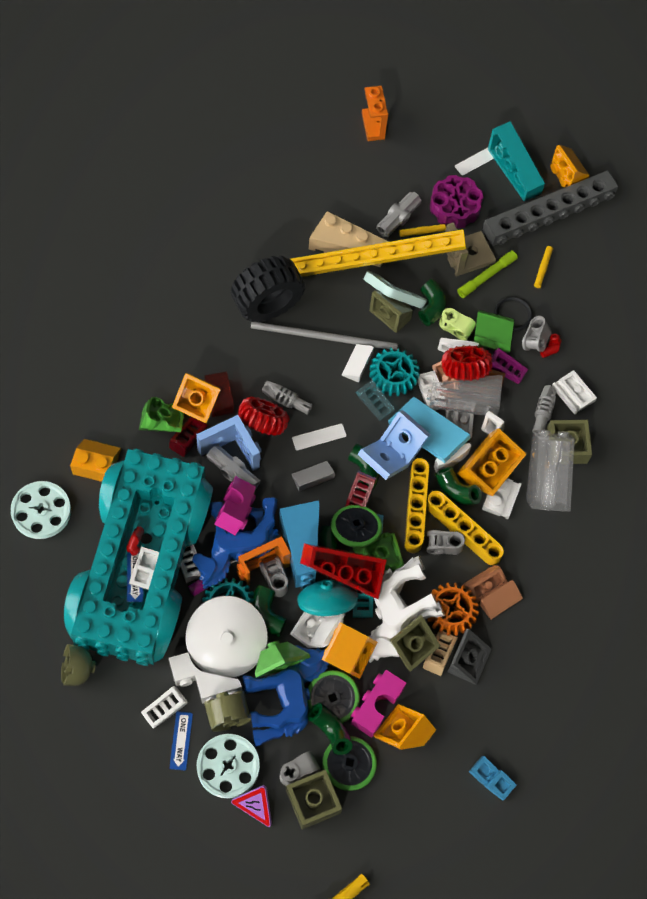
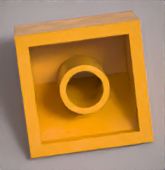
M83 439L76 448L70 465L73 475L102 482L107 469L112 464L117 463L121 448Z

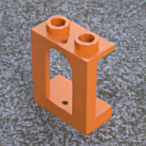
M382 86L365 87L368 108L362 109V117L367 140H384L388 111Z
M282 536L238 556L237 574L240 580L245 581L246 585L249 586L250 571L259 568V563L262 562L264 564L275 560L277 556L282 563L283 569L290 567L291 553ZM274 548V550H272V551L266 553L265 555H263V556H261V557H259V558H255V559H253V560H251V561H249V562H246V561H248V560H250V559H252V558H254V557H256V556H258V555H261V554H263V553H265V552H267V551H269V550H271V549Z

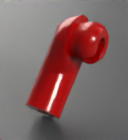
M555 333L550 336L548 347L543 352H540L542 358L559 351L561 339L558 334Z
M140 526L134 529L126 546L127 552H130L132 556H136L140 552V547L137 545L145 532Z

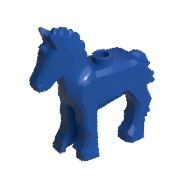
M264 498L262 502L263 508L252 507L249 516L254 519L257 525L253 531L239 530L236 535H233L216 526L211 558L201 553L194 554L192 558L194 565L198 568L201 575L199 579L202 580L203 589L217 585L219 581L222 582L226 578V573H229L231 560L238 561V556L275 540L279 535L278 530L273 529L277 510L276 498ZM211 502L209 505V510L215 520L223 506L222 502ZM265 552V553H263V554H261V555H258V556H256V557H254V558H252V559L259 558V557L265 555L267 552Z
M295 645L309 653L311 658L299 664L289 666L278 674L258 679L243 675L246 694L276 689L283 708L279 714L274 716L262 715L257 711L250 712L253 728L271 727L266 730H252L255 747L272 739L281 738L284 733L286 737H292L295 732L298 734L308 724L307 700H310V693L308 688H304V683L313 681V679L319 677V674L328 669L329 663L322 660L325 649L317 648L314 650Z

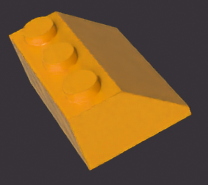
M498 428L489 433L457 474L468 485H477L482 492L493 496L526 456V453Z

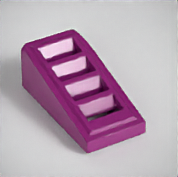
M497 348L491 355L493 370L506 373L505 377L517 384L521 382L528 371L525 366L500 348ZM519 370L518 375H514L515 371Z

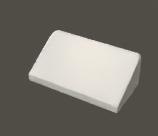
M356 344L342 376L359 383L373 354L374 347Z

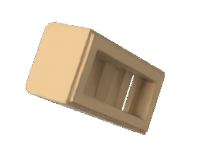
M438 631L436 639L441 645L440 648L447 650V652L441 649L435 650L433 653L444 659L434 656L432 653L425 659L423 668L441 676L458 637L451 634L447 636L446 632L439 633ZM441 639L451 644L447 645L443 642H440L439 640Z

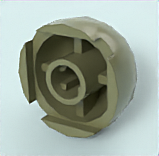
M67 644L63 654L66 658L61 667V681L66 686H79L89 679L90 673H94L95 661H92L91 654L86 648Z

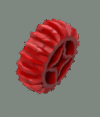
M455 346V348L445 351L442 358L443 372L451 379L456 378L457 381H472L485 378L492 371L493 367L489 351L484 350L483 347L478 348V346Z
M246 397L239 406L238 415L243 424L262 434L281 435L288 426L289 416L287 412L271 401L260 399L259 397Z

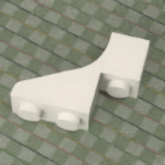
M188 652L169 658L175 685L186 687L191 685L192 681H196L202 704L207 700L216 699V695L221 692H228L231 695L234 692L242 691V686L238 679L206 673L197 669L192 663Z

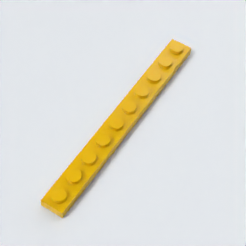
M464 229L297 257L291 260L303 277L466 249Z

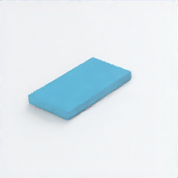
M415 397L410 399L399 410H404L431 434L422 448L444 463L470 439V434ZM397 412L396 414H394V415L388 420L389 425L391 424V422L393 421V419L396 417V415L398 414V412Z

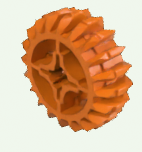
M449 582L446 583L445 588L440 584L438 590L433 589L431 592L435 596L436 602H439L445 613L444 619L441 617H430L427 621L434 622L432 625L433 629L440 627L439 633L446 630V635L449 636L451 631H453V634L457 636L459 631L464 634L466 628H472L471 623H476L477 619L475 617L478 616L479 611L475 609L478 608L479 604L473 603L476 600V596L470 597L471 590L465 592V586L462 585L461 588H457V583H454L453 587H451ZM446 596H454L451 600L441 599ZM460 600H462L466 605L467 612L464 611L465 609L460 606ZM456 603L454 606V611L451 612L450 615H448L450 607H452L453 604ZM453 618H456V619H459V620H460V619H463V620L460 621V622H455V623L449 622V621H450L451 619H453Z

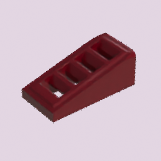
M190 417L182 426L181 432H176L170 439L169 448L185 457L197 442L196 434L205 431L208 425L196 418Z
M358 471L345 507L350 505L366 507L376 478ZM359 480L368 483L369 486L360 483Z

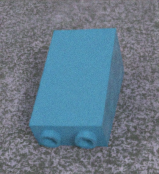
M319 500L280 509L279 524L283 539L291 553L290 567L296 588L301 587L304 589L308 585L315 583L316 571L301 564L300 561L304 543L318 546Z

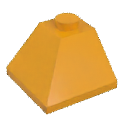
M185 373L172 408L207 423L221 388L189 373Z
M397 704L373 736L403 750L424 746L436 729L424 714Z

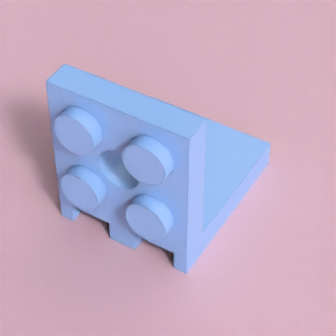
M401 410L381 439L362 448L358 455L387 480L409 467L431 434L404 410ZM403 432L408 435V442L402 438Z
M239 415L196 434L197 449L201 456L209 453L210 449L217 444L223 446L235 440L251 469L254 471L260 468L261 448L257 442L252 440L250 428L244 426Z

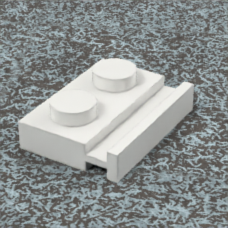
M574 370L552 384L556 393L574 415L594 403L597 399Z
M507 478L493 496L487 494L482 510L509 519L521 483H515Z

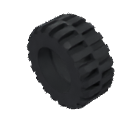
M271 256L268 259L264 258L259 262L253 263L249 268H245L243 273L239 274L237 279L234 280L231 287V296L243 318L251 322L268 321L271 318L279 317L282 313H286L288 309L296 305V302L300 301L305 291V282L291 259L284 256Z

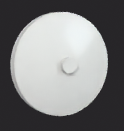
M218 596L205 601L193 612L186 628V646L193 662L202 671L233 678L247 673L257 665L260 652L265 650L267 645V628L263 617L251 603L235 596Z

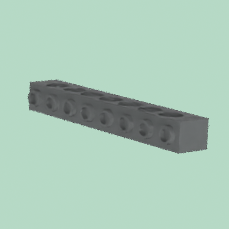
M607 170L486 219L482 230L492 246L502 245L509 239L519 238L526 232H533L543 225L548 226L558 219L567 218L570 214L580 213L587 207H594L604 200H611L615 197L618 185Z

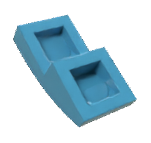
M481 756L469 771L482 785L502 801L505 800L516 786L502 770H498L485 756Z

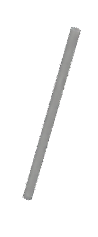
M251 322V329L355 345H369L387 350L392 347L394 351L397 350L398 346L397 343Z

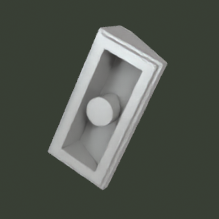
M328 461L293 473L292 477L298 491H302L334 479L335 472Z

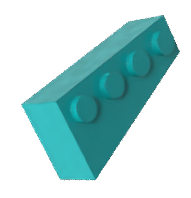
M511 121L492 129L488 151L522 200L525 202L542 194L545 185L544 179L540 176Z

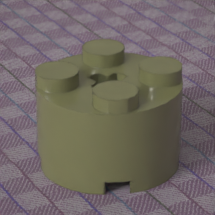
M237 691L231 695L228 692H221L216 695V699L204 702L209 724L214 732L230 730L231 726L237 725V727H240L251 721L244 691Z

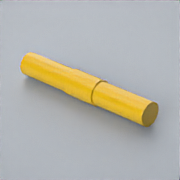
M445 224L402 229L399 230V235L404 237L442 232L446 230Z
M551 246L546 247L534 283L536 288H541L553 251Z

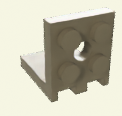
M454 223L446 225L445 232L457 230ZM482 231L465 236L466 249L446 252L451 267L455 269L456 277L496 262V258ZM468 250H474L477 254L470 255Z

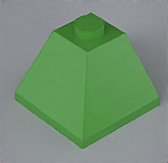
M271 642L267 644V649L260 652L255 676L257 678L279 673L289 666L299 664L311 658L310 654L289 642Z

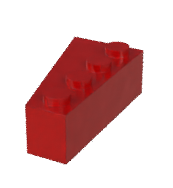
M304 543L301 564L365 595L379 599L386 559Z

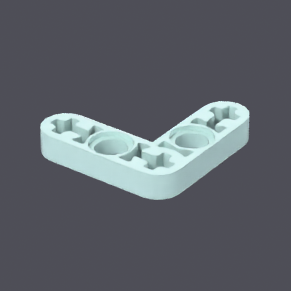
M366 272L364 280L382 294L421 309L425 307L427 299L393 286L374 272Z

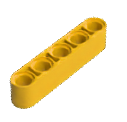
M422 458L415 459L410 470L404 542L405 549L409 553L419 552L424 540L429 464ZM415 468H422L424 471L418 472ZM419 485L423 489L417 490L414 488V486ZM418 503L421 507L415 508L412 504ZM417 521L420 525L413 526L411 522ZM415 539L419 544L414 545L409 540Z
M433 491L429 494L426 503L427 510L451 532H460L464 536V544L485 563L492 566L497 565L503 556V547L442 492ZM437 500L440 504L434 505L431 501ZM446 513H452L454 517L449 518L446 516ZM460 526H467L469 530L464 531ZM479 538L483 543L478 544L474 539ZM494 551L498 554V556L493 557L489 554V552Z

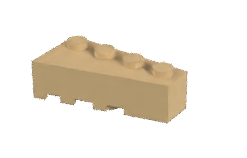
M327 211L309 238V249L314 251L317 249L327 253L386 243L388 241ZM383 263L375 264L373 266L381 267Z

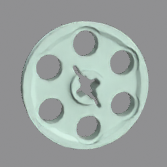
M37 481L24 486L14 496L11 504V517L16 528L25 536L34 539H46L55 536L65 528L71 516V505L65 491L58 485L47 481ZM42 488L50 489V493L47 496L39 494ZM27 494L32 497L28 503L21 502L23 495ZM57 499L65 500V504L62 507H56L54 503ZM43 506L45 511H42L41 514H39L38 510L36 509H40V507ZM26 513L28 517L24 521H18L17 515ZM54 517L61 518V523L57 526L50 523ZM35 524L43 526L42 530L38 533L32 531V527Z
M222 734L212 738L202 747L197 758V773L201 784L209 793L220 798H235L248 792L255 784L259 775L260 762L257 751L247 739L239 735ZM228 740H234L237 744L236 748L232 751L224 747L225 742ZM213 748L217 751L215 759H208L205 753L208 749ZM244 752L253 754L251 762L246 763L241 759ZM233 759V769H227L224 772L225 766L223 763H229ZM205 770H213L215 777L212 780L204 779L203 773ZM244 772L251 775V781L247 784H243L239 780V776ZM224 781H228L232 785V789L227 793L222 792L220 789V785Z

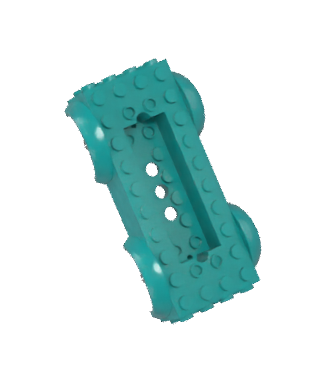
M128 449L124 461L114 463L107 469L99 494V511L102 522L105 525L91 570L78 573L74 577L65 600L64 622L74 645L82 646L88 651H97L96 653L101 656H108L110 654L122 661H128V659L135 660L137 664L148 666V664L154 665V662L164 657L170 644L182 603L181 594L174 588L186 547L196 543L200 535L213 492L212 485L205 479V467L195 462L191 464L186 463L178 458H164L157 453L151 455L140 449ZM140 526L144 529V534L152 536V541L149 544H144L140 540L137 546L140 547V550L141 547L157 551L159 555L149 590L143 588V602H127L126 546L134 529Z

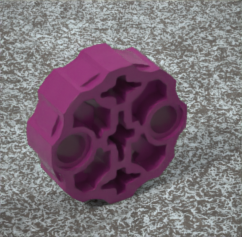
M447 176L446 179L438 181L433 187L430 201L431 214L436 216L440 224H445L446 226L447 224L454 223L456 229L465 228L467 224L474 223L479 217L483 201L482 190L475 185V181L468 177Z

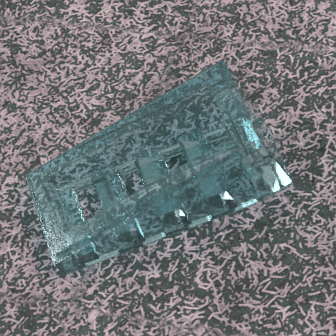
M373 379L355 392L379 421L395 410ZM371 389L372 392L366 395L365 392ZM373 395H376L377 398H375L373 401L369 399ZM381 400L382 403L375 407L374 404ZM386 406L387 409L384 410L382 413L378 411L382 407Z

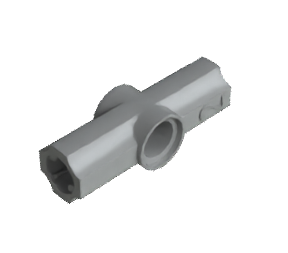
M409 192L399 203H394L391 206L387 215L376 226L381 236L389 237L400 225L403 226L408 221L411 213L422 201L417 193Z
M218 444L213 446L206 455L207 459L220 469L226 479L232 482L234 477L237 476L256 486L257 489L260 480L246 469L245 464L238 457H232Z

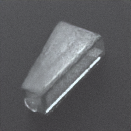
M503 375L486 376L485 378L472 381L451 380L433 382L432 389H428L427 400L430 401L429 407L486 416V413L490 411L497 416L500 408Z

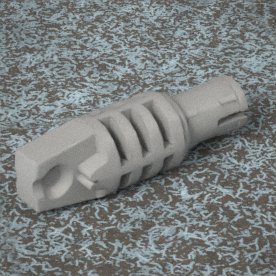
M266 381L262 388V392L289 409L295 408L308 415L309 410L313 406V404L299 398L297 393L282 385Z
M551 385L544 386L535 411L536 421L532 430L536 435H544L547 421L551 419L556 390Z

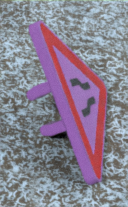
M262 785L232 799L231 803L267 827L272 825L266 786Z

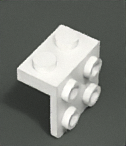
M303 612L290 634L307 648L328 646L335 629L340 622L343 623L345 613L335 616H316Z

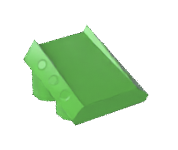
M478 310L474 342L479 343L478 348L483 347L484 350L500 348L502 351L510 353L514 319Z
M152 397L144 405L139 430L181 432L184 413L172 408L173 403L165 404L162 399Z
M383 533L376 542L369 546L353 547L355 553L386 559L385 570L390 568L392 571H395L404 565L395 533Z

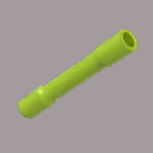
M513 250L509 251L484 272L457 289L461 298L468 296L486 280L517 260V254Z

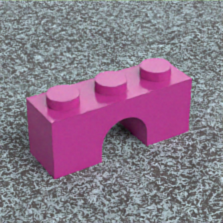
M235 476L226 490L223 498L225 503L218 512L214 525L233 535H236L239 529L243 530L248 522L246 518L252 510L250 506L256 498V495H254L256 486Z
M385 670L383 675L381 673L377 675L373 682L375 687L372 691L367 690L362 698L364 701L361 708L357 706L351 714L353 718L351 725L371 738L385 717L376 710L375 703L384 699L395 704L406 686L405 681L388 670Z

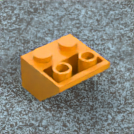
M562 145L556 146L550 167L551 171L558 177L561 186L568 187L588 179V172L573 150Z
M340 622L334 631L328 647L324 651L322 660L360 679L378 642Z

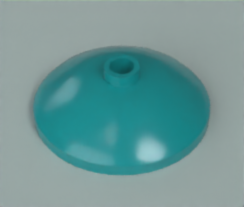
M322 580L305 587L299 593L297 601L300 609L308 614L335 616L353 609L358 602V594L353 588L338 581Z

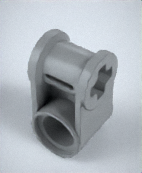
M536 316L530 321L522 340L524 350L536 349L538 352L545 350L552 331L543 316Z
M430 530L427 532L429 547H427L426 551L429 554L457 555L463 550L464 536L460 532ZM458 541L460 545L453 546L450 542Z
M277 556L275 560L264 564L262 562L259 563L261 573L269 589L275 592V597L286 595L288 579L279 557ZM276 583H282L284 586L281 588H276L274 585Z
M308 751L282 766L279 777L280 782L286 786L316 774L321 769L312 752ZM287 771L290 774L293 773L292 778H290V776H285Z

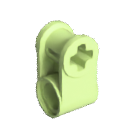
M447 308L442 313L439 326L458 339L467 341L476 326V322L455 309Z

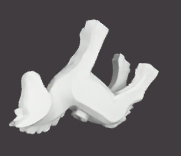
M419 556L412 557L405 565L394 572L390 568L385 570L379 599L374 598L377 605L375 612L378 618L383 620V623L371 631V635L368 636L378 642L369 659L370 663L374 659L378 661L381 657H400L390 640L418 616L422 615L424 619L445 616L441 604L436 602L435 596L432 593L409 606L405 604L399 595L406 581L426 579L423 572L425 567Z

